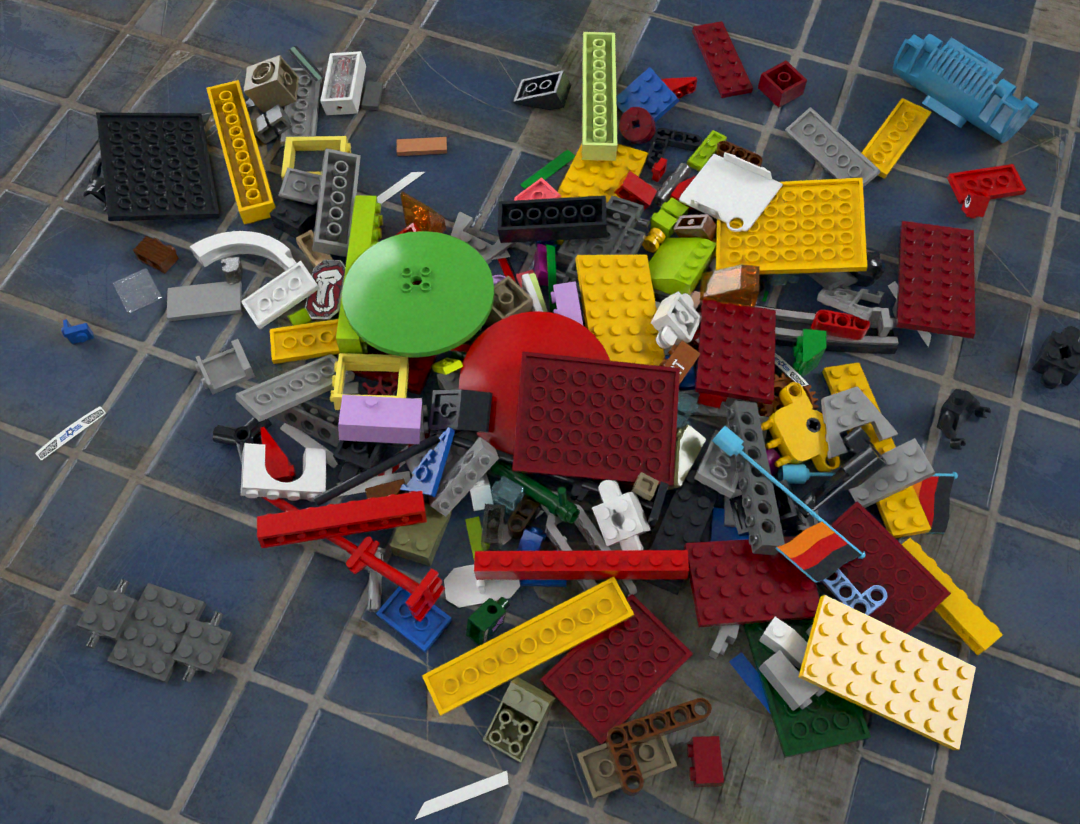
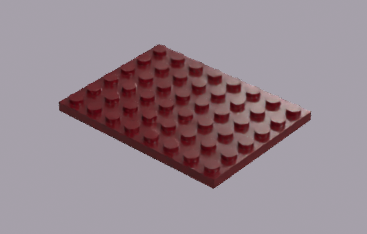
M523 351L512 471L635 483L638 475L642 472L658 480V485H660V482L669 484L668 486H674L680 368Z

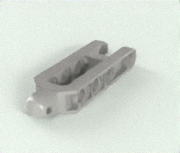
M575 504L577 509L580 510V514L574 523L592 550L611 551L582 507ZM541 505L548 516L545 533L557 551H572L566 542L567 538L562 536L556 527L562 520L559 519V516H554L549 512V509ZM616 579L625 597L637 593L636 586L631 579ZM577 580L584 591L598 585L595 580Z

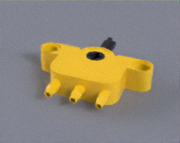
M791 382L779 393L784 407L769 416L767 421L761 423L762 431L768 429L774 439L765 444L766 449L778 447L782 458L774 462L776 467L786 464H801L812 459L819 472H831L839 467L840 458L839 456L831 459L828 458L827 452L829 449L825 438L827 432L826 424L823 422V413L812 410L813 406L803 387L797 382Z

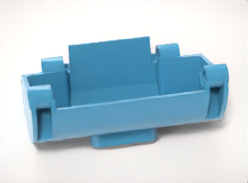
M915 34L908 40L905 38L896 55L893 73L926 94L927 96L922 104L956 126L962 128L965 122L968 121L999 142L1005 143L1019 131L1038 109L1039 103L1026 96L1021 101L1013 96L1017 87L1007 80L1001 79L996 85L994 82L1004 69L951 37L942 49L943 41L932 34H928L924 40Z

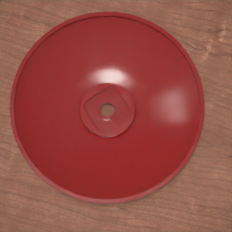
M543 311L515 314L487 328L468 350L460 371L459 389L493 393L489 433H476V435L484 439L495 449L510 454L514 452L523 351L610 361L605 348L596 336L571 318Z

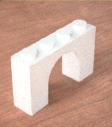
M244 444L241 496H246L247 498L267 497L271 500L287 498L291 501L307 499L310 502H315L313 497L326 491V449L306 448L303 454V475L296 481L285 483L273 479L267 473L265 468V445Z

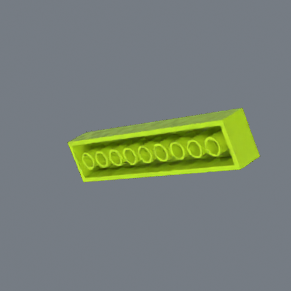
M355 195L344 281L349 269L359 256L377 244L378 240L382 238L380 226H383V215H380L381 203H378L377 196ZM341 297L336 334L339 352L345 354L368 353L369 344L363 341L350 326L345 315Z

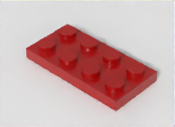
M1014 164L950 173L947 177L959 204H963L968 190L985 192L991 197L990 200L1023 195L1026 192V188Z

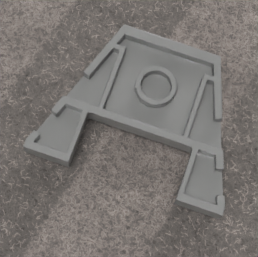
M462 212L458 213L451 236L466 242L478 251L487 264L492 262V259L497 255L501 256L505 253L506 249L509 247L513 248L517 244V242L500 243V239H498L494 245H491L467 233V229L473 223V218Z
M838 286L830 291L823 288L818 294L817 301L822 302V304L832 306L868 321L872 315L873 308L858 305V301L863 299L879 304L883 299L884 292L877 291V294L868 293L869 290L861 289L858 292L850 290L851 287L842 289Z
M858 386L821 399L823 422L826 424L827 435H825L828 443L829 451L827 455L829 459L847 452L840 433L855 429L858 426L871 423L879 442L898 435L897 431Z

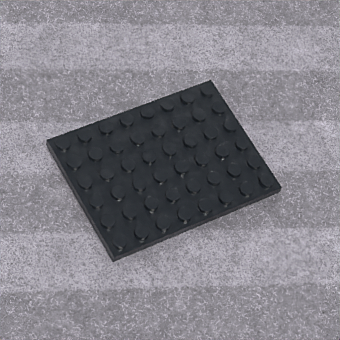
M96 112L108 221L219 218L202 113Z

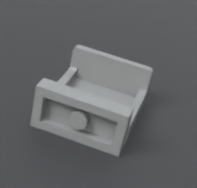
M238 339L231 341L234 348L201 360L200 356L196 357L198 362L195 364L199 375L203 374L204 376L201 381L205 389L209 388L212 394L255 377Z

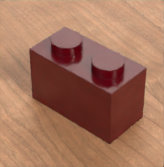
M719 736L692 737L690 744H687V757L691 758L692 767H689L690 781H693L694 787L722 786L724 784Z

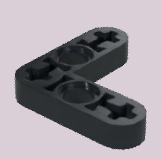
M658 128L655 131L649 151L648 167L652 169L653 165L658 163L661 157L664 158L667 146L696 151L702 144V138L692 133ZM674 138H681L682 141H675ZM659 146L662 148V150L658 151L654 148Z

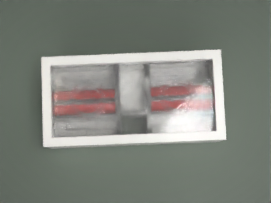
M361 51L330 53L320 101L326 115L358 114L366 64Z

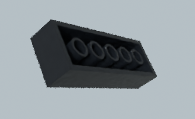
M606 195L499 201L497 231L500 243L607 238Z
M690 469L682 486L676 488L650 550H684L686 543L700 542L719 492L694 479L697 471ZM640 579L675 595H678L684 579Z

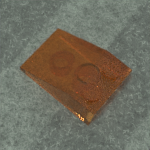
M402 191L400 193L406 227L414 223L421 231L443 233L446 230L445 218L405 192Z
M740 264L702 273L699 300H714L717 303H732L734 305L755 307L759 293L760 266Z

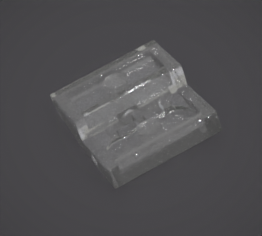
M147 268L113 283L128 314L162 299Z

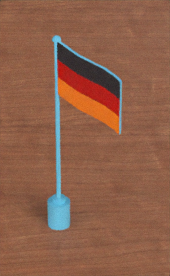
M724 426L712 441L730 457L733 454L735 456L738 454L742 455L820 522L805 529L790 542L775 548L815 583L820 582L831 576L845 563L857 557L863 559L866 556L865 552L858 550L742 451L744 446L741 445L744 441L728 427Z
M786 464L779 467L778 479L779 481L786 479L789 484H805L810 476H832L835 472H810L805 464ZM956 472L952 474L935 473V475L912 485L931 527L928 533L944 534L947 529L950 493L953 481L958 477Z

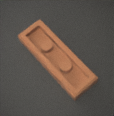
M446 137L397 139V156L447 154Z

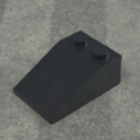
M564 70L522 79L513 102L514 104L545 110L561 109L565 106L571 84Z
M291 199L281 201L270 213L274 227L294 238L312 230L315 227L318 203L312 205Z
M786 479L779 481L794 494L792 486ZM773 484L782 531L804 524L798 509V503L776 484ZM742 495L729 499L739 536L749 535L748 526L745 522V509L742 505Z

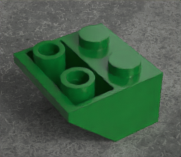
M803 329L801 336L797 337L796 346L793 347L792 356L795 357L792 368L802 378L818 367L826 349V331Z

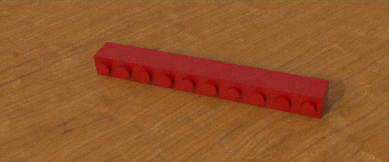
M688 550L475 551L474 557L476 580H600L615 577V579H687L689 572Z

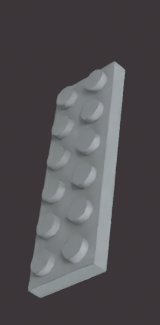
M291 68L299 77L296 102L285 105L284 111L288 114L292 127L281 134L280 142L282 146H285L286 137L316 136L322 78L315 82L304 68Z
M811 107L785 129V132L835 179L863 178L864 187L880 173V170Z
M332 354L324 356L236 393V400L259 422L334 389L332 378L333 375H336L334 364L338 359ZM346 370L344 384L354 380L355 374L352 371Z

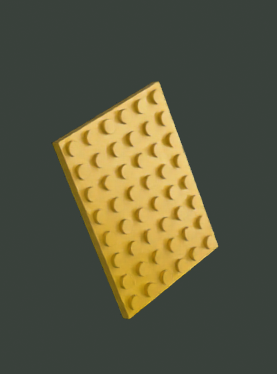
M863 178L780 182L783 186L752 227L746 232H732L727 228V223L717 219L716 276L867 271ZM735 218L729 223L730 227L734 229L741 228L744 224L739 218Z

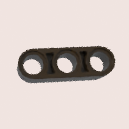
M527 494L523 496L507 522L508 534L513 539L522 538L524 530L532 525L542 509L541 504ZM524 509L532 510L531 513H524L522 511ZM520 525L521 528L515 530L512 528V526Z

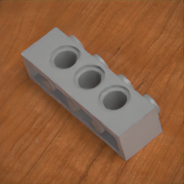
M480 437L440 481L436 497L428 496L430 506L446 517L499 459L496 449Z

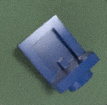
M67 319L63 320L64 327L61 328L64 338H68L71 344L94 339L93 331L87 323L71 326Z
M535 526L526 528L517 551H540L543 540L546 539L547 535L542 533L543 530Z

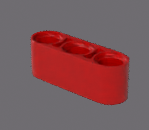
M819 310L811 324L812 330L826 331V335L851 340H862L870 327L869 320L867 321L851 314L828 310Z

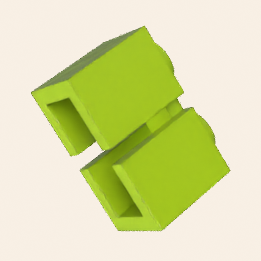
M671 197L668 202L662 204L658 213L652 215L650 230L658 228L665 234V239L669 238L675 232L673 229L679 216L688 215L689 207Z

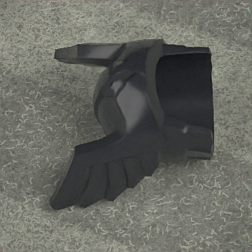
M99 158L83 196L86 197L92 194L105 203L103 211H106L104 180L100 177L102 162L101 158Z
M866 252L867 271L849 272L858 279V282L854 283V285L868 287L873 285L875 280L882 276L886 263L881 262L879 252Z

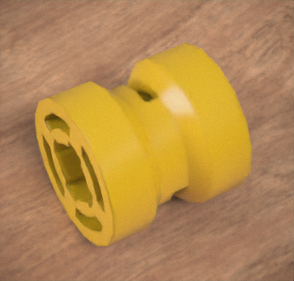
M652 228L644 239L642 246L647 251L654 253L658 250L659 244L663 243L666 236L660 229Z

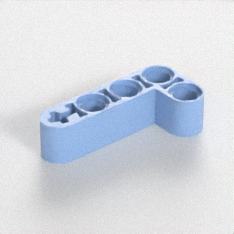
M840 569L835 571L837 574L836 580H822L841 603L853 609L856 604H863L866 608L865 614L868 616L882 606L887 599L885 588L879 585H874L860 594ZM847 587L851 590L852 595L844 598L840 595L839 590ZM873 591H879L882 593L883 599L881 601H874L870 594Z

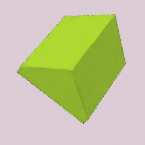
M301 308L287 316L293 326L312 322L306 308Z

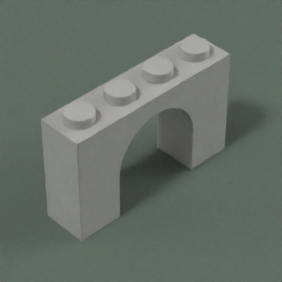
M811 625L810 628L806 631V633H807L809 636H810V632H811V629H812V625ZM781 650L759 667V670L793 711L798 707L803 710L812 703L810 697L814 694L819 697L826 691L799 678V671L796 670Z

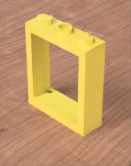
M346 136L286 137L281 174L282 180L284 179L287 167L294 169L296 151H316L327 148L351 153V143H348ZM309 172V173L321 175V172Z
M339 353L338 361H335L334 364L336 375H333L332 378L334 390H331L330 401L334 402L335 410H340L342 395H347L343 394L346 370L399 372L397 396H357L407 397L408 357Z

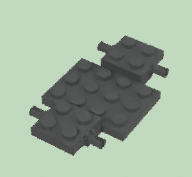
M611 196L610 200L606 203L607 238L564 240L558 251V256L572 262L566 273L556 269V277L563 279V283L576 281L579 301L582 300L575 260L576 256L636 255L646 235L644 232L635 230L634 227L641 225L647 228L649 225V220L640 218L644 211L643 205Z
M121 579L116 590L97 587L77 624L80 628L89 630L92 633L86 644L87 647L95 649L100 637L116 641L117 643L107 660L109 663L168 683L177 663L188 667L182 678L183 681L191 683L196 671H205L214 675L233 635L231 632L223 630L218 626L223 617L222 613L215 611L210 623L200 622L199 619L207 605L205 602L150 583L147 584L139 601L124 594L130 582Z

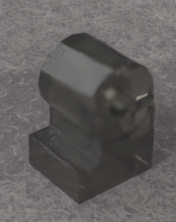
M240 257L223 258L221 264L226 282L228 284L240 282L243 276Z

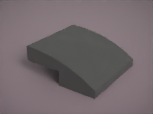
M849 272L806 273L828 291L838 286L844 289L858 282V279Z

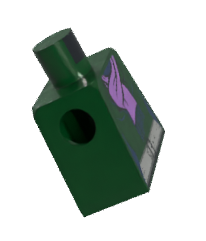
M500 597L497 601H494L492 598L485 601L468 618L466 636L478 646L488 642L504 623L506 609L510 606L509 601L504 597Z

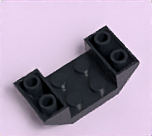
M463 389L433 390L429 432L437 433L439 429L447 430L449 427L454 430H464L473 433H489L493 393Z

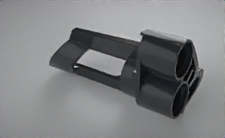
M856 427L842 438L844 445L854 456L820 487L814 488L801 499L814 512L838 492L858 487L887 464L883 456L870 442V437L861 427ZM846 477H850L838 488H836L833 492H831L827 497H825L822 501L817 503V501L821 497H823L827 492H829L832 488L839 484L843 479H845ZM798 504L800 513L805 518L809 517L811 514Z

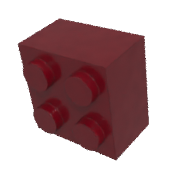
M784 61L761 73L758 89L779 108L803 95L807 79L789 62Z

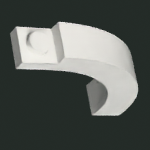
M224 232L202 239L190 246L195 258L204 267L221 258L238 254H254L266 257L276 262L285 271L297 264L287 246L270 236L256 232Z

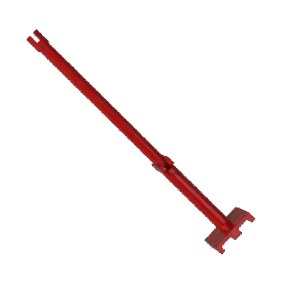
M262 497L284 512L299 510L282 498L271 500L267 497ZM342 536L326 538L351 554L350 558L346 561V566L353 574H357L368 566L411 593V596L405 603L413 618L419 622L423 620L445 590V587L441 585L443 583L442 580L437 577L439 573L432 568L419 584L376 557L375 553L379 542L373 541L371 537H366L359 546Z

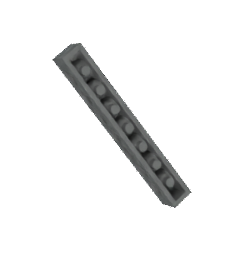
M735 401L726 412L730 430L744 441L741 444L744 446L742 451L771 475L757 403ZM738 454L735 456L736 470L739 476V488L742 492V505L745 509V522L748 526L749 544L752 547V553L776 555L779 551L775 548L785 543L773 483L742 455Z

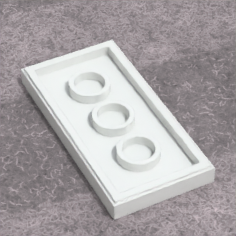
M299 261L242 300L241 303L256 326L261 329L313 294L320 287L304 264Z

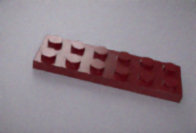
M723 21L693 26V35L721 98L752 93L753 86Z

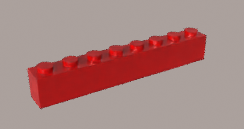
M411 491L398 495L391 494L385 497H372L366 500L348 501L347 503L328 504L321 507H309L302 510H289L283 513L257 516V538L261 548H269L425 523L427 518L423 492Z

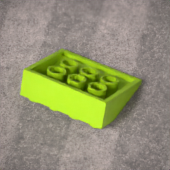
M702 237L666 238L648 263L653 288L669 295L679 291L681 295L686 293L690 296L713 261L717 243Z

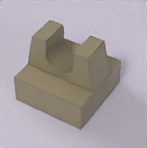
M640 472L632 492L650 501L659 481Z

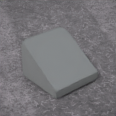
M359 382L345 383L343 394L359 395Z

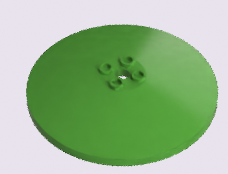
M429 231L395 235L367 249L349 269L342 291L345 315L355 333L370 346L385 353L403 357L437 355L465 343L486 322L494 301L492 273L479 252L456 237ZM415 281H421V282H422V283L419 284V285H413V284H412V283L415 282Z

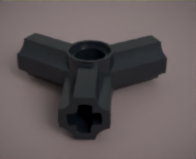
M253 417L246 425L237 428L217 425L213 431V441L237 446L242 464L244 444H255V440L261 435V428L265 427V429H268L272 424L268 419L259 422Z

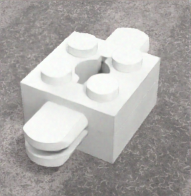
M678 291L663 299L651 321V324L659 332L656 342L664 350L674 344L678 346L681 341L685 343L690 342L701 321V316L693 308V299L686 293L681 295Z
M605 480L601 482L598 489L603 503L592 507L606 545L620 544L622 550H643L638 535L646 533L651 529L637 494L627 492L622 495L616 481Z

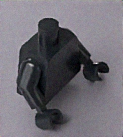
M955 389L945 401L937 423V428L943 430L946 437L951 439L950 447L954 450H962L961 446L966 445L965 439L956 438V435L973 411L976 417L987 418L984 414L985 412L991 413L989 407L980 406V402L969 391Z

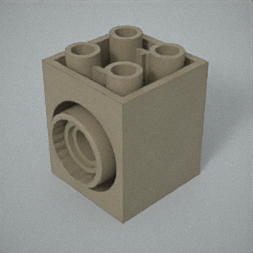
M279 55L247 67L244 93L254 102L256 107L265 113L277 104L282 107L296 102L299 77Z
M507 276L494 285L493 306L485 324L490 327L506 317L533 311V299Z

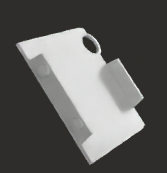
M726 152L723 158L713 154L682 193L679 202L727 223V228L732 232H746L752 227L783 184L773 180L771 172L764 167L756 166ZM739 218L744 224L741 228L734 229L730 227V221Z

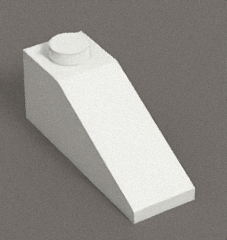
M774 617L759 641L774 652L781 650L790 663L801 669L807 642L794 629Z

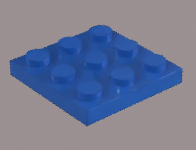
M650 67L616 96V106L622 113L631 107H641L651 114L655 122L679 102L676 95Z

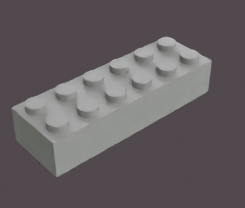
M325 149L312 251L347 257L361 155Z

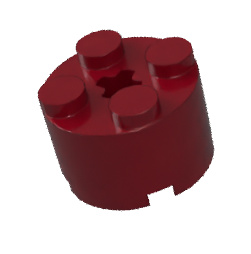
M631 107L621 116L619 129L628 141L633 144H642L652 139L656 131L655 121L647 110L641 107Z

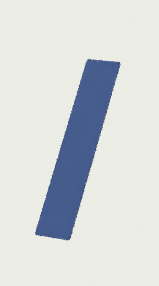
M743 653L738 654L729 663L770 713L758 672Z

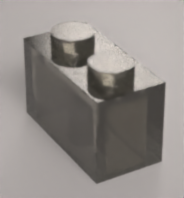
M485 504L481 536L482 551L503 550L506 519L505 505Z

